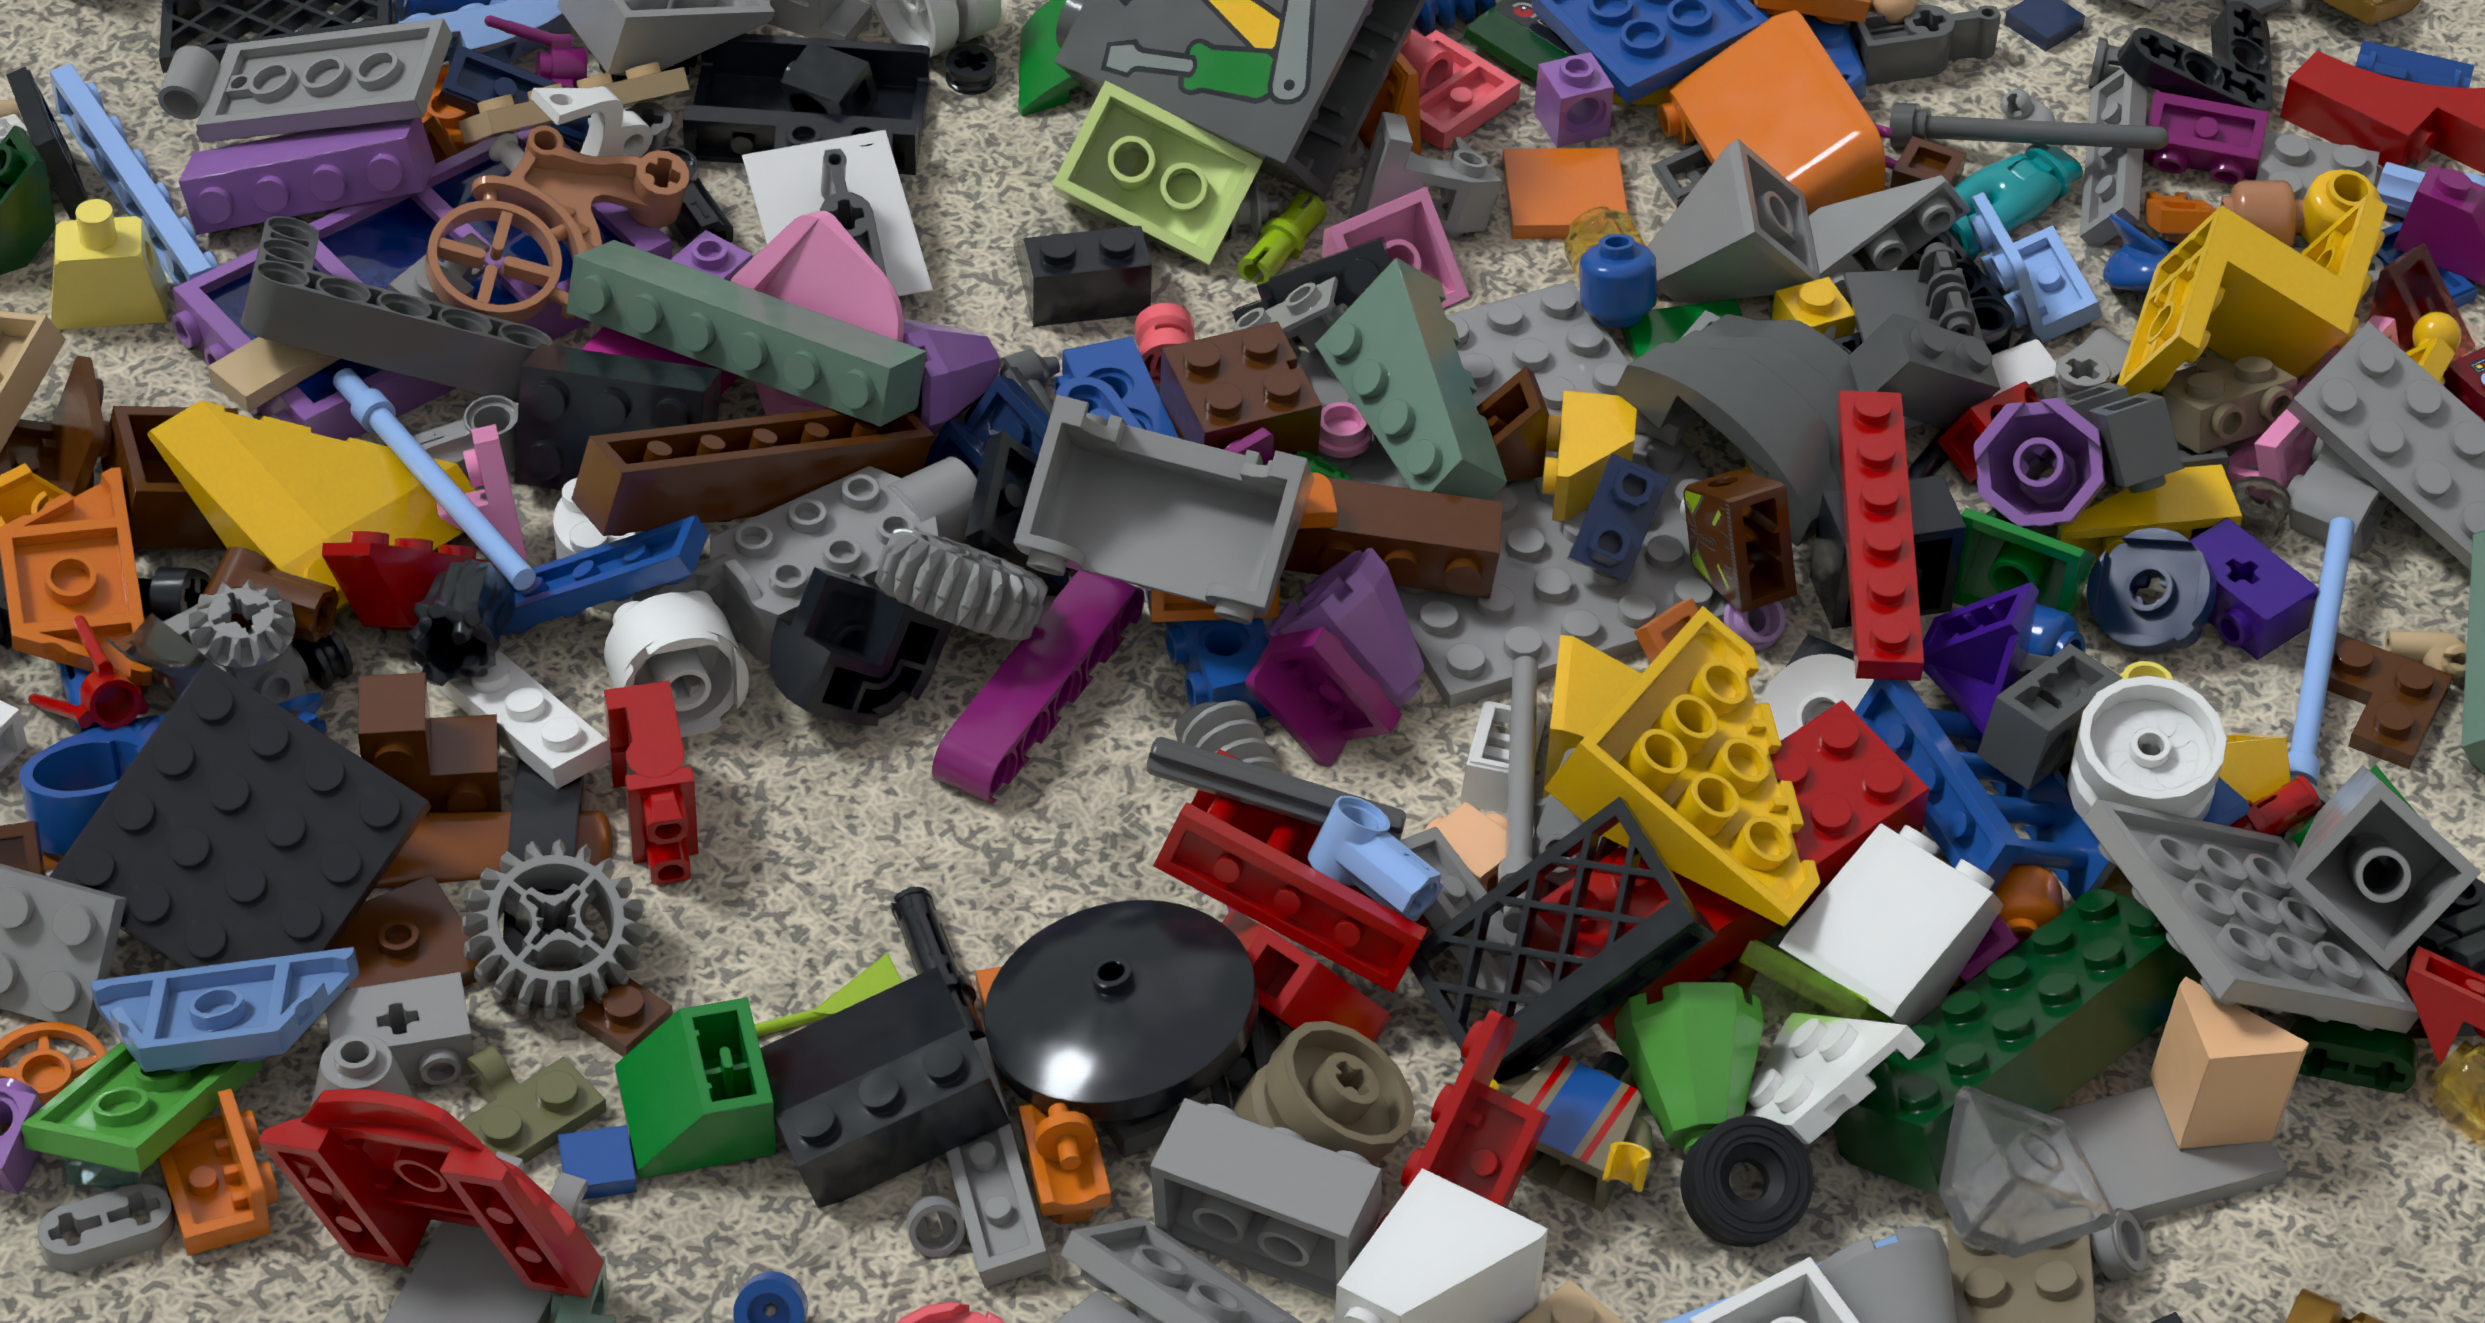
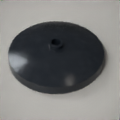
M1128 900L1098 905L1068 915L1048 925L1024 942L1008 958L992 982L984 1008V1028L994 1065L1001 1078L1010 1089L1031 1105L1048 1112L1049 1107L1053 1104L1064 1103L1069 1111L1083 1113L1092 1121L1126 1120L1147 1116L1178 1105L1185 1098L1190 1099L1199 1094L1224 1075L1242 1054L1253 1034L1259 1011V994L1253 966L1246 949L1237 936L1222 922L1202 911L1182 904L1156 900Z

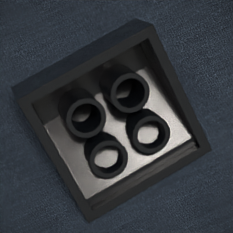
M938 966L760 1048L774 1102V1115L796 1167L818 1208L847 1200L935 1159L952 1149L1010 1124L993 1083Z

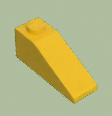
M2222 464L2184 467V469L2166 474L2167 483L2163 486L2139 493H2130L2128 487L2085 509L2073 524L2058 526L2056 539L2096 554L2095 563L2104 551L2110 554L2116 546L2125 542L2122 537L2133 531L2145 528L2169 529L2182 534L2190 541L2227 517L2240 527L2242 513Z

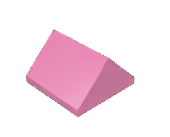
M1427 187L1413 191L1324 229L1322 258L1383 236L1392 261L1398 258L1441 282L1446 300L1442 302L1443 308L1470 297Z

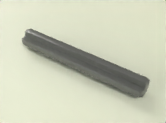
M1157 737L1155 739L1146 764V771L1150 775L1321 827L1335 800L1340 796L1358 797L1378 807L1387 815L1390 821L1388 832L1397 840H1400L1405 826L1406 813L1402 809L1165 737Z

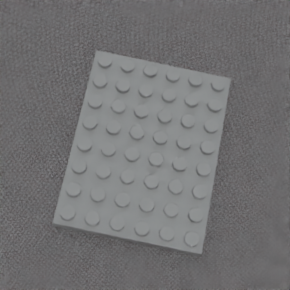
M1572 281L1446 315L1448 320L1455 323L1461 341L1456 348L1463 368L1471 372L1477 389L1473 393L1476 407L1525 366L1534 372L1548 412L1552 415H1561L1564 390L1619 395L1615 388L1629 362L1604 326L1598 323L1596 317L1589 315L1581 306L1580 292ZM1308 352L1301 354L1297 358V368H1303L1322 404V409L1335 402L1354 404L1320 352ZM1635 428L1632 462L1665 475L1670 479L1626 583H1622L1597 570L1567 559L1587 509L1566 521L1552 520L1554 495L1542 494L1543 477L1508 481L1491 499L1503 502L1500 555L1490 599L1395 586L1423 660L1424 670L1448 709L1512 690V666L1514 660L1520 656H1530L1537 661L1538 682L1556 677L1560 635L1574 636L1612 658L1618 659L1644 651L1633 631L1680 601L1693 598L1699 610L1704 606L1724 623V611L1728 600L1694 569L1690 556L1687 522L1683 520L1680 514V505L1684 498L1683 491L1685 487L1709 478L1682 438L1675 446H1672L1659 439L1650 437L1643 431ZM1374 433L1370 447L1362 454L1354 457L1335 458L1318 450L1319 457L1344 470L1352 478L1351 481L1411 489ZM1545 451V457L1557 458V452ZM1790 597L1779 601L1783 609L1789 608ZM1748 611V620L1753 619L1752 614Z

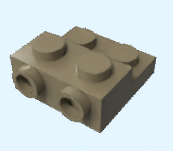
M2208 357L2198 361L2195 366L2176 371L2162 391L2156 392L2152 390L2150 393L2165 398L2176 441L2194 452L2202 454L2211 451V449L2223 447L2264 433L2286 410L2287 406L2297 395L2298 378L2276 367L2269 359L2263 357H2244L2239 359L2235 365L2226 358Z

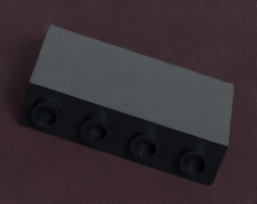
M747 33L739 35L701 53V70L693 105L685 106L683 116L684 149L690 151L697 161L744 164L742 155L774 149L776 123H868L871 125H893L894 160L898 174L916 175L931 87L930 48L925 45ZM812 41L868 61L879 100L867 117L790 112L780 82L785 69L790 62L797 60L809 42Z

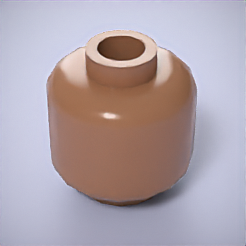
M2241 181L2233 186L2230 196L2221 197L2220 206L2226 207L2291 248L2294 245L2295 235H2301L2303 231V200H2295L2294 191L2287 181Z

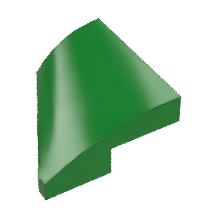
M1050 0L1038 9L1021 29L1018 111L1022 117L1069 103L1070 89L1082 86L1054 62L1061 49L1056 41L1057 22L1067 0Z

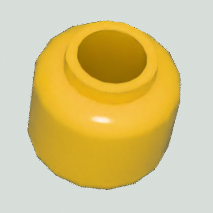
M2329 170L2320 174L2314 179L2303 199L2304 228L2301 237L2310 245L2367 194L2382 202L2377 188L2364 175L2352 170Z

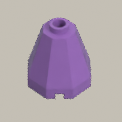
M904 319L903 343L927 351L918 408L912 412L935 436L942 430L948 420H955L987 391L995 377L999 375L1000 358L988 336L972 330Z
M2059 398L2042 399V402L2034 403L2017 402L2006 404L1973 444L1975 462L1977 463L1978 495L2014 525L2026 529L2073 524L2106 484L2099 429ZM2055 469V472L2049 478L2040 477L2045 470Z
M1373 548L1366 549L1364 553L1361 550L1354 551L1317 576L1303 589L1307 595L1298 604V608L1292 600L1289 601L1279 611V617L1272 620L1264 633L1270 641L1276 635L1325 627L1343 642L1346 652L1363 671L1383 687L1385 695L1396 708L1408 702L1421 688L1416 680L1425 668L1390 571Z

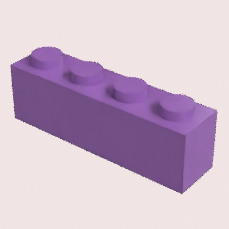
M413 118L406 121L396 120L361 124L352 127L343 126L309 130L194 152L178 182L196 235L262 223L274 216L293 217L423 192L435 165V160L422 119Z

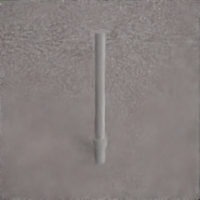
M1530 656L1516 658L1512 666L1506 855L1498 867V885L1533 860L1538 663ZM1526 891L1516 898L1525 899ZM1504 906L1503 926L1507 931L1517 933L1522 909Z

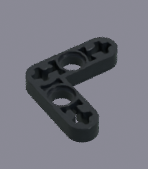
M2241 1L2230 2L2213 21L2211 26L2212 57L2149 28L2136 29L2118 50L2117 57L2123 70L2138 82L2160 92L2267 112L2273 105L2268 23L2261 13L2247 3Z

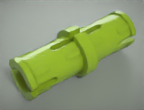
M1299 192L1278 218H1272L1266 222L1261 228L1260 233L1262 234L1259 236V241L1237 265V271L1241 279L1250 282L1261 270L1263 274L1255 284H1262L1269 281L1271 276L1276 275L1290 258L1295 260L1299 258L1305 249L1303 248L1305 240L1327 216V209L1318 196L1315 195L1308 205L1302 209L1303 204L1309 199L1310 192Z

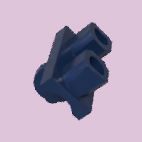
M1611 454L1567 559L1597 570L1622 583H1626L1670 478L1615 454Z

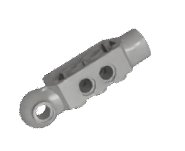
M955 457L945 458L903 478L868 466L711 536L710 560L699 564L693 574L687 579L675 585L664 583L639 591L632 599L633 601L641 602L647 598L664 593L703 591L712 598L714 604L725 615L738 644L742 643L755 659L770 664L771 639L777 618L790 622L793 621L814 567L850 577V574H854L875 581L879 568L877 562L882 548L885 544L887 545L894 530L903 528L915 529L923 533L929 532L962 544H970L971 542L964 537L977 478L965 463Z

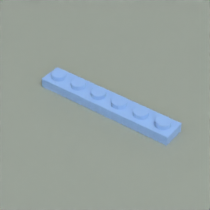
M72 64L50 70L57 113L128 216H137L144 220L160 263L175 286L218 267L210 251L202 253L199 249L195 232L189 220L185 216L178 218L174 213L172 200L165 185L162 182L154 184L150 178L149 168L142 152L138 148L134 150L129 148L124 129L117 116H107L95 84L93 82L85 84Z

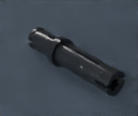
M910 887L902 890L895 895L894 900L896 903H891L890 908L902 932L917 975L938 966L972 1040L975 1041L986 1037L985 1030L974 1007L977 997L971 980L967 976L962 975L959 970L955 955L937 915L931 893L923 887Z

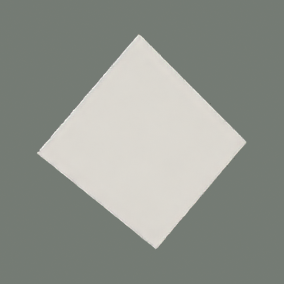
M886 130L742 155L765 240L768 244L797 217L820 211L823 202L826 200L820 192L823 156L825 150L840 148L847 158L845 176L847 191L862 196L870 203L874 213L887 278L893 285L897 295L904 296L933 290Z

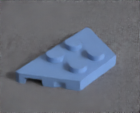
M350 947L93 980L91 982V990L96 1009L144 1072L165 1069L181 1072L192 1070L203 1064L235 1060L252 1063L264 1060L269 1056L284 1054L359 975V966L355 949Z

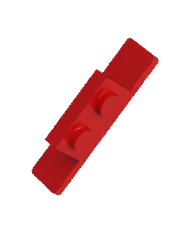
M1490 1009L1484 1021L1477 1020L1471 1026L1461 1048V1058L1465 1059V1062L1455 1084L1449 1083L1441 1090L1432 1108L1431 1122L1435 1123L1432 1133L1424 1149L1420 1147L1415 1149L1403 1169L1400 1184L1405 1187L1404 1192L1423 1168L1506 1209L1508 1208L1550 1118V1115L1489 1087L1517 1028L1518 1022ZM1390 1211L1385 1213L1384 1216L1381 1218V1220L1375 1228L1374 1233L1380 1227V1225L1388 1216Z

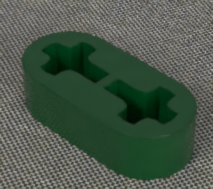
M2312 1017L2298 1020L2289 1031L2309 1043L2298 1074L2397 1094L2410 1089L2416 1081L2418 1046L2412 1038L2404 1033L2379 1028L2366 1030L2356 1024L2334 1020L2321 1022Z

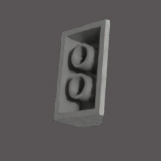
M1187 1098L1182 1102L1150 1165L1156 1227L1182 1244L1336 1300L1337 1284L1373 1236L1382 1206L1381 1168L1373 1166L1361 1155L1345 1150L1334 1152L1306 1142L1301 1135L1284 1127L1270 1129L1241 1118L1235 1111L1220 1104L1204 1105Z

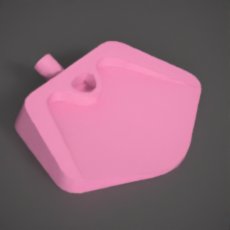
M828 211L803 214L794 219L730 280L753 290L904 342V316L900 299L893 285L837 218ZM754 381L766 416L830 409Z

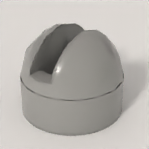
M939 1195L927 1196L916 1201L908 1213L906 1220L907 1233L912 1245L921 1254L929 1257H942L953 1252L961 1244L965 1234V1224L958 1207L952 1201ZM937 1212L944 1235L932 1240L926 1215ZM944 1239L942 1242L937 1244H932L928 1242Z

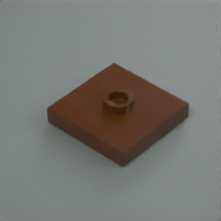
M432 874L363 903L331 949L350 947L355 949L359 975L345 990L461 972L463 987L477 982L474 973L475 967L480 961H470L465 958L464 944L470 937L461 932L462 919Z

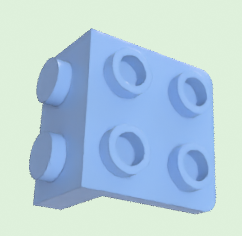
M1984 192L1972 197L1977 216L1968 220L1981 251L1987 250L1988 255L1980 258V262L1986 277L1996 289L2003 287L2007 292L2002 297L2014 312L2013 325L2016 329L2026 325L2030 333L2037 335L2042 343H2045L2103 317L2097 298L2053 225L2013 243Z

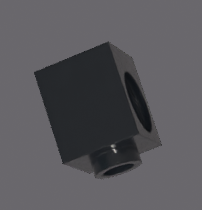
M812 41L809 42L797 60L789 63L780 81L790 112L867 117L879 100L868 61Z

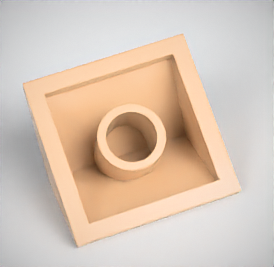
M2187 977L2179 984L2150 1072V1078L2178 1148L2185 1149L2271 1141L2279 1128L2309 1043L2238 1004L2226 1005L2217 1001L2204 990L2202 985Z

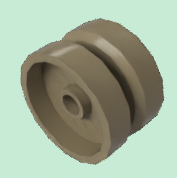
M1329 1021L1305 1022L1289 1033L1272 1053L1269 1063L1259 1069L1242 1088L1233 1109L1245 1120L1270 1129L1274 1127L1290 1129L1301 1135L1306 1142L1331 1151L1345 1150L1357 1153L1376 1167L1378 1161L1389 1154L1409 1132L1415 1115L1411 1089L1396 1063L1376 1043L1356 1030Z

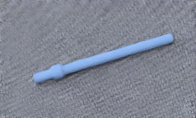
M344 368L338 371L333 378V385L351 404V414L367 432L378 434L516 590L529 588L535 581V571L395 417L396 410L393 404L380 390L370 389L353 369Z
M2345 517L2333 518L2329 525L2290 752H2288L2291 781L2297 776L2303 775L2316 787L2321 762L2316 757L2355 529L2354 522Z

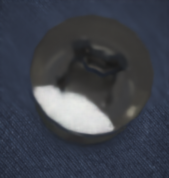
M2250 476L2240 479L2232 486V491L2242 513L2240 527L2265 547L2272 548L2281 541L2284 534V521L2291 507L2290 494L2284 486L2266 477Z

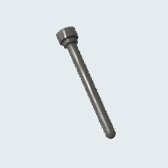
M1894 103L1890 117V128L1892 130L1890 143L1891 147L1896 149H1905L1912 136L1930 141V139L2153 150L2162 149L2169 142L2168 132L2159 126L1932 116L1930 110L1921 109L1918 103Z

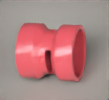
M1158 303L1149 306L1140 312L1135 320V339L1139 347L1138 350L1154 384H1159L1161 380L1162 348L1195 340L1194 319L1188 310L1177 304Z

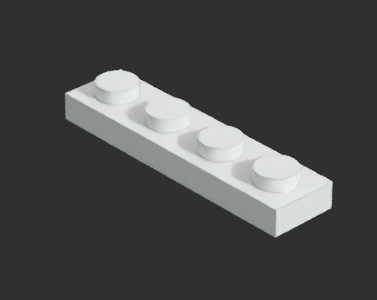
M499 650L495 653L496 665L488 669L486 676L470 677L467 682L448 681L443 687L434 685L469 716L497 714L499 741L556 789L611 760L608 740ZM415 662L416 667L422 672L423 667Z

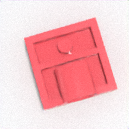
M1411 28L1410 41L1401 48L1400 52L1418 72L1421 138L1438 149L1445 151L1452 146L1454 137L1464 138L1519 100L1521 87L1519 80L1438 30L1425 37Z

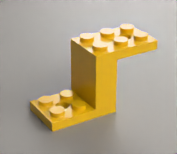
M2367 194L2301 253L2221 205L2157 264L2117 385L2127 387L2129 397L2143 392L2150 393L2152 390L2160 392L2170 382L2176 369L2185 361L2189 363L2195 362L2206 346L2235 364L2244 357H2263L2269 359L2276 367L2297 378L2300 375L2308 377L2315 371L2328 351L2333 347L2338 349L2344 347L2357 329L2359 319L2354 314L2358 302L2368 290L2372 280V275L2367 272L2371 259L2378 252L2384 241L2385 233L2380 229L2388 205Z

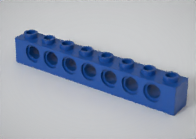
M1132 336L1062 350V376H1057L1054 379L1055 395L1058 387L1071 378L1093 377L1100 379L1113 387L1144 430L1179 438ZM1146 588V600L1150 612V589ZM1253 618L1252 624H1241L1226 619L1165 622L1167 627L1165 629L1167 652L1173 665L1183 664L1185 667V690L1191 707L1204 702L1221 703L1236 700L1249 704L1255 711L1256 719L1272 716L1245 684L1246 678L1270 642L1264 635L1267 628L1262 618Z

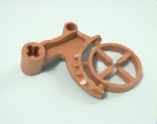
M538 126L529 133L524 156L508 177L486 175L477 178L472 183V194L478 201L454 208L436 224L431 233L425 257V269L429 284L440 301L446 305L516 323L535 316L550 301L562 306L561 316L567 320L569 318L574 320L576 316L566 313L569 293L557 287L562 269V255L558 242H564L572 261L575 255L602 245L600 231L591 211V206L599 201L627 207L630 215L639 224L648 228H663L671 225L680 214L689 183V169L686 163L679 156L669 151L660 150L649 152L641 158L628 155L590 156L563 147V136L555 128ZM497 221L498 225L490 251V258L498 261L502 258L510 225L519 228L539 244L545 253L549 266L507 256L504 258L501 273L506 277L542 286L543 288L534 296L518 303L507 305L489 304L498 271L495 265L489 264L485 268L477 300L464 295L446 279L440 268L438 258L480 269L484 265L486 251L479 247L446 239L445 237L454 229L467 223Z

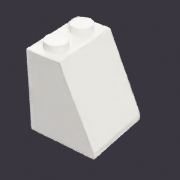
M1880 823L1789 930L1779 947L1806 971L1889 1023L1903 1024L1911 1027L1941 1004L1990 929L1997 915L2003 909L2004 904L1990 891L1995 880L1977 867L1961 859L1954 869L1934 856L1939 846L1917 830L1905 825L1898 834Z
M1422 1168L1337 1284L1334 1323H1517L1539 1305L1548 1228Z

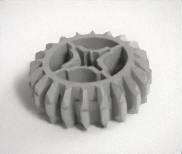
M906 528L894 530L887 545L885 544L882 548L877 562L879 568L874 582L886 595L896 598L898 602L914 607L915 610L930 614L937 619L971 629L977 633L989 634L996 638L1002 637L1010 641L1029 639L1035 625L1039 624L1046 606L1044 600L1048 586L1035 573L1026 571L1024 567L1012 564L1006 559L991 555L987 551H981L967 544H962L946 537H939L929 532L923 533L915 529Z
M561 839L553 843L551 855H542L540 848L532 841L525 848L524 862L506 851L500 859L501 872L486 867L480 876V885L483 890L472 889L467 896L466 907L472 913L462 918L461 932L470 937L464 944V956L470 961H480L475 967L474 973L478 984L497 980L492 994L496 1003L506 1000L512 994L518 996L516 1011L520 1016L530 1010L533 1002L543 1004V1017L550 1021L555 1018L557 1004L566 1003L568 1012L572 1017L576 1018V1013L583 1011L584 997L589 1001L593 998L597 1003L603 1004L604 995L608 993L607 985L610 983L615 987L627 985L629 976L625 970H635L640 965L642 953L636 947L645 943L647 929L643 924L636 921L642 918L644 911L643 903L638 899H627L632 893L633 888L630 876L611 880L615 868V863L612 862L611 857L601 861L596 866L589 863L591 849H589L587 844L578 850L576 858L565 855L566 848ZM555 889L563 890L564 892L553 896L545 895L538 892V890ZM590 904L599 912L608 930L609 942L604 949L592 941L594 934L582 923L585 919L586 909ZM504 911L516 919L515 927L526 936L523 939L522 950L517 956L505 944L499 930L498 921ZM567 921L565 932L560 929L554 930L558 925L562 926ZM543 928L548 931L554 930L550 935L546 934L541 939ZM558 964L572 970L546 971L542 969L546 966Z

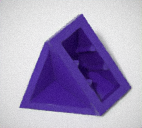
M2032 582L1934 617L1922 641L1923 671L1982 734H1984L1996 696L2013 685L2028 654L2039 590Z

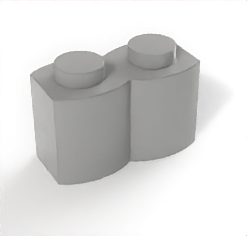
M2318 437L2312 452L2314 463L2304 476L2301 474L2294 476L2285 493L2283 505L2284 508L2288 509L2290 529L2326 544L2330 521L2336 517L2348 518L2355 524L2350 554L2357 557L2369 543L2382 519L2385 509L2389 507L2392 501Z

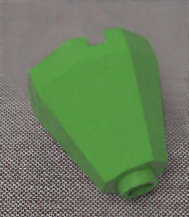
M1677 982L1662 987L1663 1000L1647 1005L1646 992L1629 997L1614 1019L1617 1046L1622 1056L1628 1060L1631 1074L1665 1141L1678 1149L1684 1148L1685 1155H1687L1696 1140L1718 1124L1734 1117L1744 1116L1764 1021L1761 998L1751 993L1747 1000L1744 1001L1743 988L1735 983Z

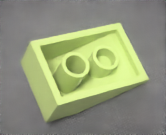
M1105 80L1052 183L1055 195L1121 227L1141 226L1145 238L1210 266L1263 160Z

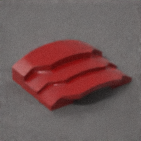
M366 1089L324 1090L303 1117L264 1129L258 1141L347 1254L369 1261L408 1267L430 1221L437 1220L482 1228L526 1288L587 1298L604 1264L601 1256L565 1209L557 1204L517 1166L498 1158L449 1112L429 1102L385 1091Z

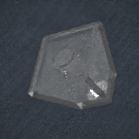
M1965 1085L1956 1094L1938 1192L1952 1219L1951 1228L1963 1243L1976 1250H1983L1985 1248L2012 1258H2018L2109 1228L2118 1217L2066 1121Z

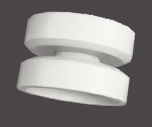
M870 0L881 26L898 44L928 46L930 48V57L954 47L956 41L963 43L996 28L1001 16V0Z
M2147 675L2120 679L2097 692L2083 711L2077 742L2075 743L2070 763L2067 787L2075 811L2083 819L2095 801L2100 799L2203 821L2212 803L2215 784L2218 781L2223 765L2227 740L2219 714L2198 692L2178 681Z

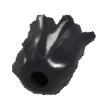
M471 559L465 562L456 561L451 563L447 571L438 573L424 600L416 603L413 612L418 617L419 622L407 633V640L413 646L410 656L423 667L421 673H426V682L441 687L448 681L467 682L470 677L486 676L488 669L496 665L495 653L501 646L500 637L509 623L516 605L515 594L508 584V580L490 562H478Z

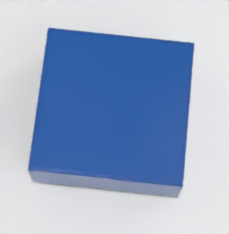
M627 1125L558 1134L562 1172L587 1180L588 1189L582 1200L637 1192Z

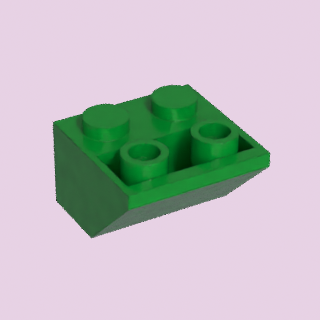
M748 997L679 1009L615 1064V1074L638 1179L776 1155L774 1102Z

